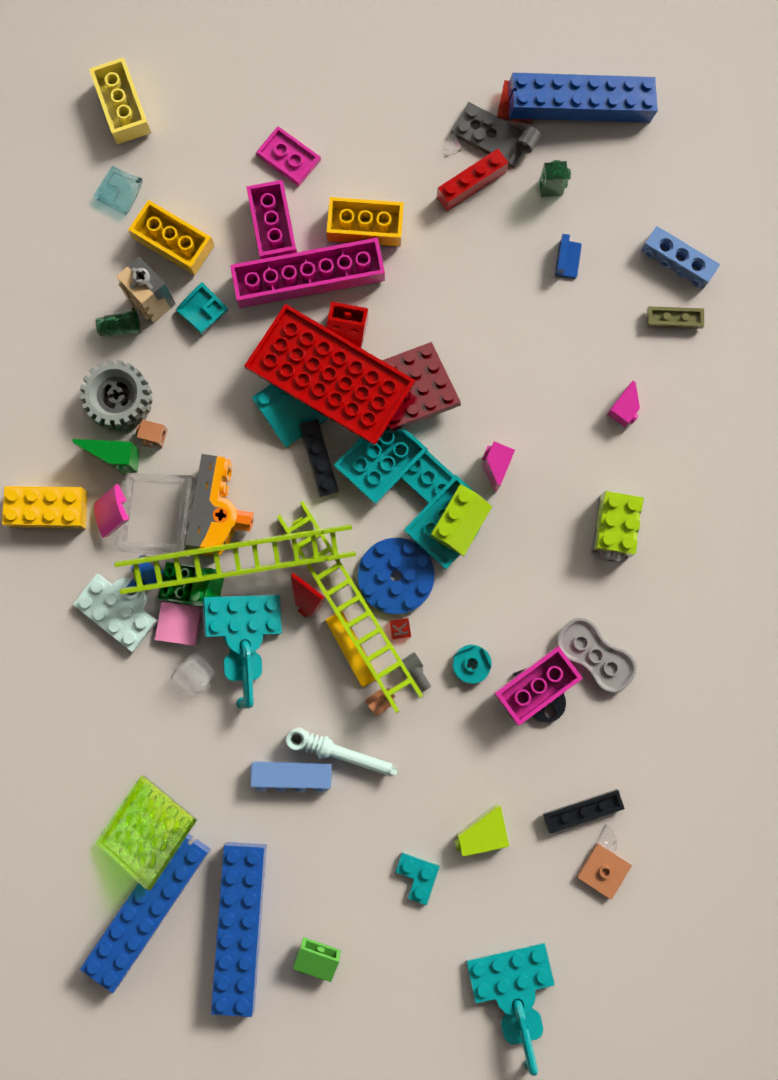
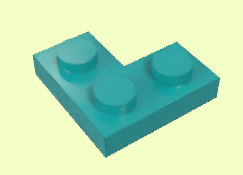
M402 852L396 873L414 879L408 899L427 905L440 866Z

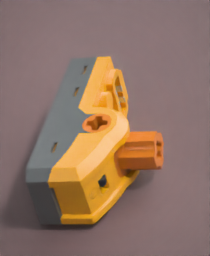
M201 454L185 544L186 550L229 544L237 530L251 532L254 513L237 510L228 499L224 498L228 496L229 486L226 485L227 482H230L232 475V462L225 457ZM224 550L218 551L219 557L224 552ZM213 552L198 554L214 557Z

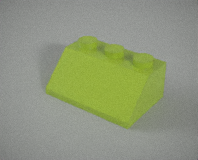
M460 484L430 538L464 557L492 506L476 492Z

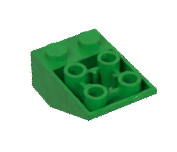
M166 562L162 581L177 580L174 563ZM180 564L182 579L197 576L195 566ZM201 567L202 575L214 574L216 569ZM224 578L160 588L158 599L203 608V597L221 596Z

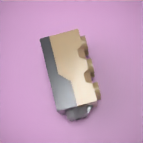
M140 256L116 276L120 282L118 286L127 297V300L133 307L136 306L139 313L146 320L150 319L153 323L156 322L176 304L166 284Z

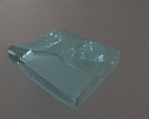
M112 166L93 196L96 200L127 216L139 193L143 180Z

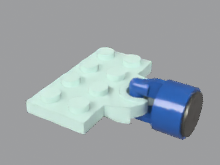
M143 554V555H140L138 558L148 557V556L145 555V554ZM153 561L139 563L143 585L156 583L157 579ZM160 565L162 576V574L164 573V568ZM96 574L73 605L127 649L134 652L157 623L155 618L143 610L148 600L146 590L120 594L119 590L121 588L137 586L134 578H122L111 584L100 574Z

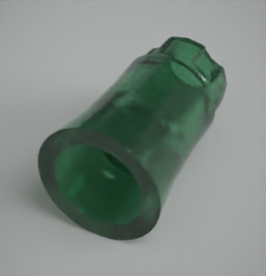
M135 308L105 315L95 320L96 329L100 336L140 334L141 331L139 316Z

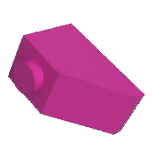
M632 380L607 413L608 416L623 427H626L629 423L633 424L639 416L636 414L640 409L636 382Z

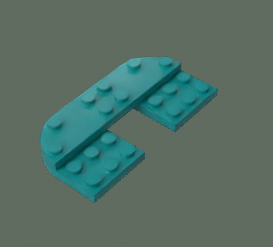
M387 427L376 446L360 437L334 464V467L375 505L400 479L410 486L428 505L404 529V532L446 570L460 554L430 538L459 485L461 484L470 490L472 489L438 461L417 438L402 428L390 433Z

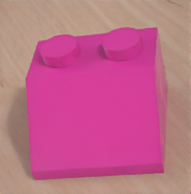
M495 441L492 446H487L482 460L485 461L483 468L493 491L497 492L502 484L515 449Z

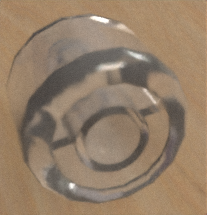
M193 653L172 672L170 679L186 696L193 697L199 692L204 693L211 686L209 682L213 679L215 671L198 653Z

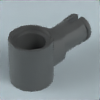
M413 652L402 659V662L420 690L424 692L429 689L431 684L422 672V667L424 666L416 653Z

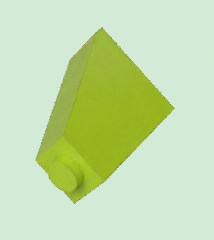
M499 804L494 805L457 833L458 839L455 840L457 852L461 851L462 857L510 847L501 806Z

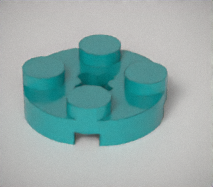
M471 644L457 651L453 657L452 666L455 675L465 683L475 684L487 678L492 661L485 649ZM470 658L473 661H477L476 669L474 670L471 667H467Z

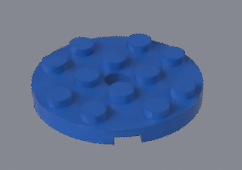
M388 538L377 542L367 550L359 564L358 583L362 595L371 606L387 614H405L417 609L426 601L434 585V567L429 555L418 544L408 539ZM393 571L401 573L402 578L399 581L391 579L390 575Z

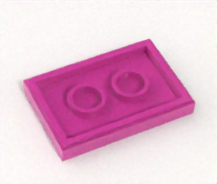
M279 126L276 127L256 152L258 158L298 187L321 161V157Z

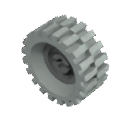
M107 360L108 365L105 366L101 362L97 364L98 370L95 371L92 367L89 370L92 375L90 377L85 375L83 378L86 385L81 384L80 390L84 393L80 394V400L84 403L82 406L101 427L104 426L107 430L111 431L112 428L116 432H121V428H124L126 431L131 430V424L137 427L140 424L138 422L140 418L143 420L147 418L145 411H151L152 407L149 405V402L153 403V397L150 394L152 393L151 387L141 372L134 368L132 364L127 362L125 365L121 360H117V364H115L113 360ZM123 386L130 391L129 401L126 398L127 394L121 389ZM107 395L110 397L108 398V400L115 406V408H110L107 406Z

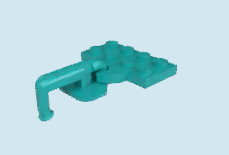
M280 595L203 597L204 637H224L225 645L230 650L223 660L224 675L230 681H243V697L237 699V707L243 709L252 708L254 705L253 680L258 679L262 674V658L255 651L259 649L263 641V635L282 634Z
M545 943L466 960L475 1002L481 1003L496 999L498 1006L505 1012L501 1020L505 1040L513 1045L522 1043L526 1059L524 1066L531 1076H536L538 1068L531 1041L537 1040L542 1036L543 1024L540 1013L532 1008L536 999L535 990L555 986Z

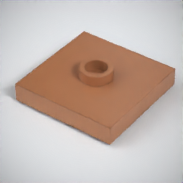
M596 843L576 877L612 900L632 865L599 843Z

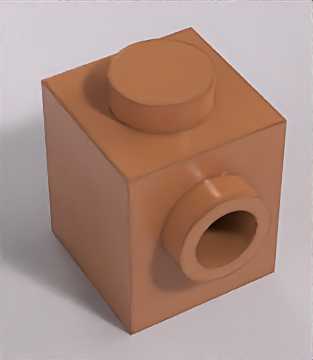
M142 419L141 424L137 426L136 435L144 446L152 447L156 445L163 447L168 429L165 425Z

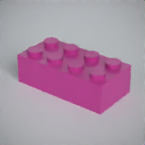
M283 180L246 186L260 259L297 253Z
M557 646L493 694L515 724L519 726L583 678L562 649Z

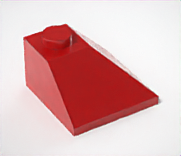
M292 573L291 581L295 604L299 607L297 611L305 618L308 615L313 618L326 601V598L296 574Z

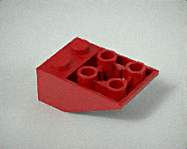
M331 301L326 328L362 348L369 316L368 308Z

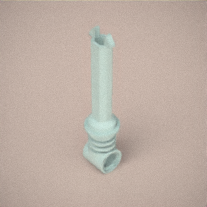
M296 727L286 737L289 748L302 751L306 749V752L311 751V754L315 752L319 759L331 756L389 776V773L397 774L398 769L393 767L392 763L335 745L331 739H328L329 736L327 735L321 736V738H318L319 735L314 737L313 733L309 735V732L303 728ZM299 734L302 737V742L295 743L292 740V735Z

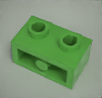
M303 937L295 956L293 969L300 973L317 977L320 980L331 982L339 964L341 950Z

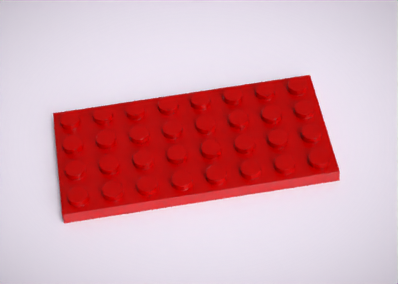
M287 304L283 306L244 365L245 369L376 446L416 381Z

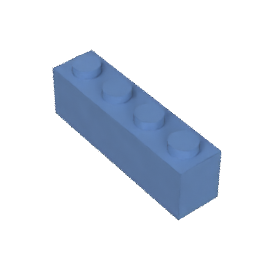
M252 762L251 787H256V791H267L268 787H276L275 791H287V788H295L297 792H306L307 788H315V792H327V789H331L332 763Z

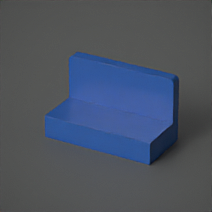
M562 234L555 276L576 279L582 244L569 241L570 235Z

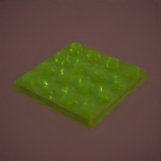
M141 775L96 844L146 890H151L197 819L150 779Z

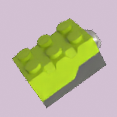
M605 491L599 496L591 552L600 553L606 561L619 562L624 557L630 558L636 554L637 535L640 529V514L643 508L644 497Z

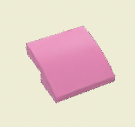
M161 602L155 640L196 646L202 608Z

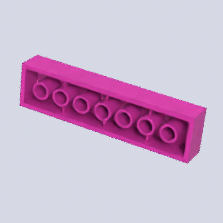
M378 238L230 265L239 308L385 281V270Z

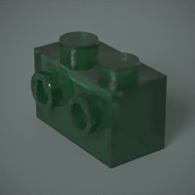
M554 160L544 163L539 178L541 197L563 195L565 188L568 186V180L571 179V170L567 168V161Z

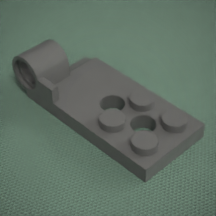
M470 102L467 103L451 130L452 136L486 154L499 149L509 162L508 165L513 168L523 152L531 153L541 137L540 132L532 126L524 127L518 123L514 126ZM477 123L480 125V128L474 130L471 128V124ZM494 132L496 137L489 138L486 134Z

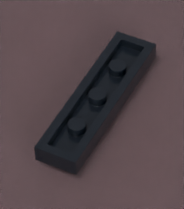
M318 419L300 423L299 428L320 497L338 493L339 489Z
M615 789L542 814L548 832L551 834L624 810L625 808L619 790Z

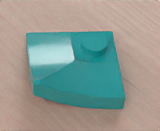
M201 282L180 303L175 311L202 335L228 311V307Z

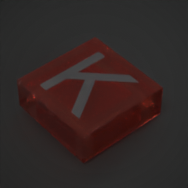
M409 618L389 620L392 640L411 637Z

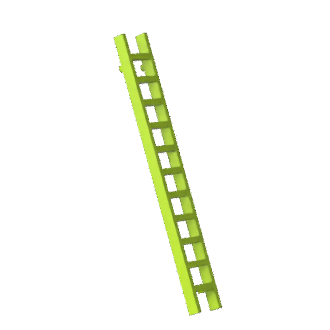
M303 501L300 504L307 517L304 519L301 517L292 522L291 527H287L281 515L277 516L287 534H292V532L309 522H312L316 530L320 529ZM324 534L316 535V539L321 537L327 547L319 552V556L329 553L333 554V549ZM311 536L297 543L298 552L302 559H306V556L301 548L312 542ZM335 559V565L318 575L310 564H306L396 714L400 711L391 695L411 684L419 698H423V694L341 561ZM341 569L346 580L326 591L320 580ZM350 585L356 596L336 607L330 596ZM360 601L366 612L346 623L340 612ZM370 616L376 629L356 640L350 628ZM380 633L387 645L366 657L360 645ZM390 650L397 662L377 674L370 662ZM401 667L408 679L387 691L380 679Z
M348 524L117 561L114 563L115 567L134 566L132 568L134 581L137 582V586L121 588L119 592L120 594H127L356 556L355 551L338 553L335 532L351 530L352 525ZM330 533L333 554L319 556L316 535ZM311 536L314 557L299 559L296 538ZM291 539L295 560L280 563L277 541ZM272 542L275 564L260 566L257 545ZM252 546L255 567L241 569L238 548ZM233 549L236 570L222 572L218 551ZM213 552L216 573L202 575L198 554ZM193 555L197 576L182 579L179 557ZM173 558L177 580L163 582L159 560ZM153 561L157 583L143 585L139 563Z

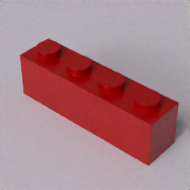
M496 149L439 186L436 198L445 210L449 211L504 175L509 162L500 150Z

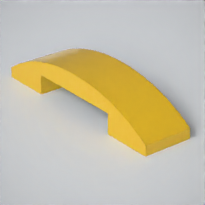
M343 611L340 612L344 621L348 623V620L346 619ZM334 614L325 619L361 686L364 687L375 681L376 679L337 615ZM350 628V630H351L352 634L354 635L355 639L358 640V638L356 637V635H355L353 629Z

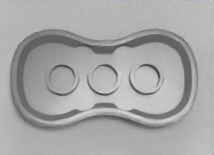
M575 618L569 621L559 632L556 641L557 646L562 649L571 662L587 669L595 683L602 690L608 693H618L632 682L637 670L633 657L628 652L606 642L591 621L584 618Z

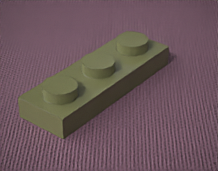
M649 306L647 308V327L702 329L704 327V308Z

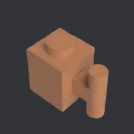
M382 689L365 700L375 716H378L391 706Z

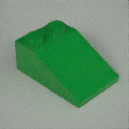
M73 439V443L82 451L120 471V474L132 475V472H138L140 450L132 442Z

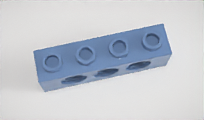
M658 226L655 227L641 250L647 257L654 258L663 267L672 269L678 276L690 280L694 286L703 289L720 266L716 261ZM660 247H664L667 252L662 251ZM676 257H680L682 261H678ZM692 266H695L698 271L693 270Z

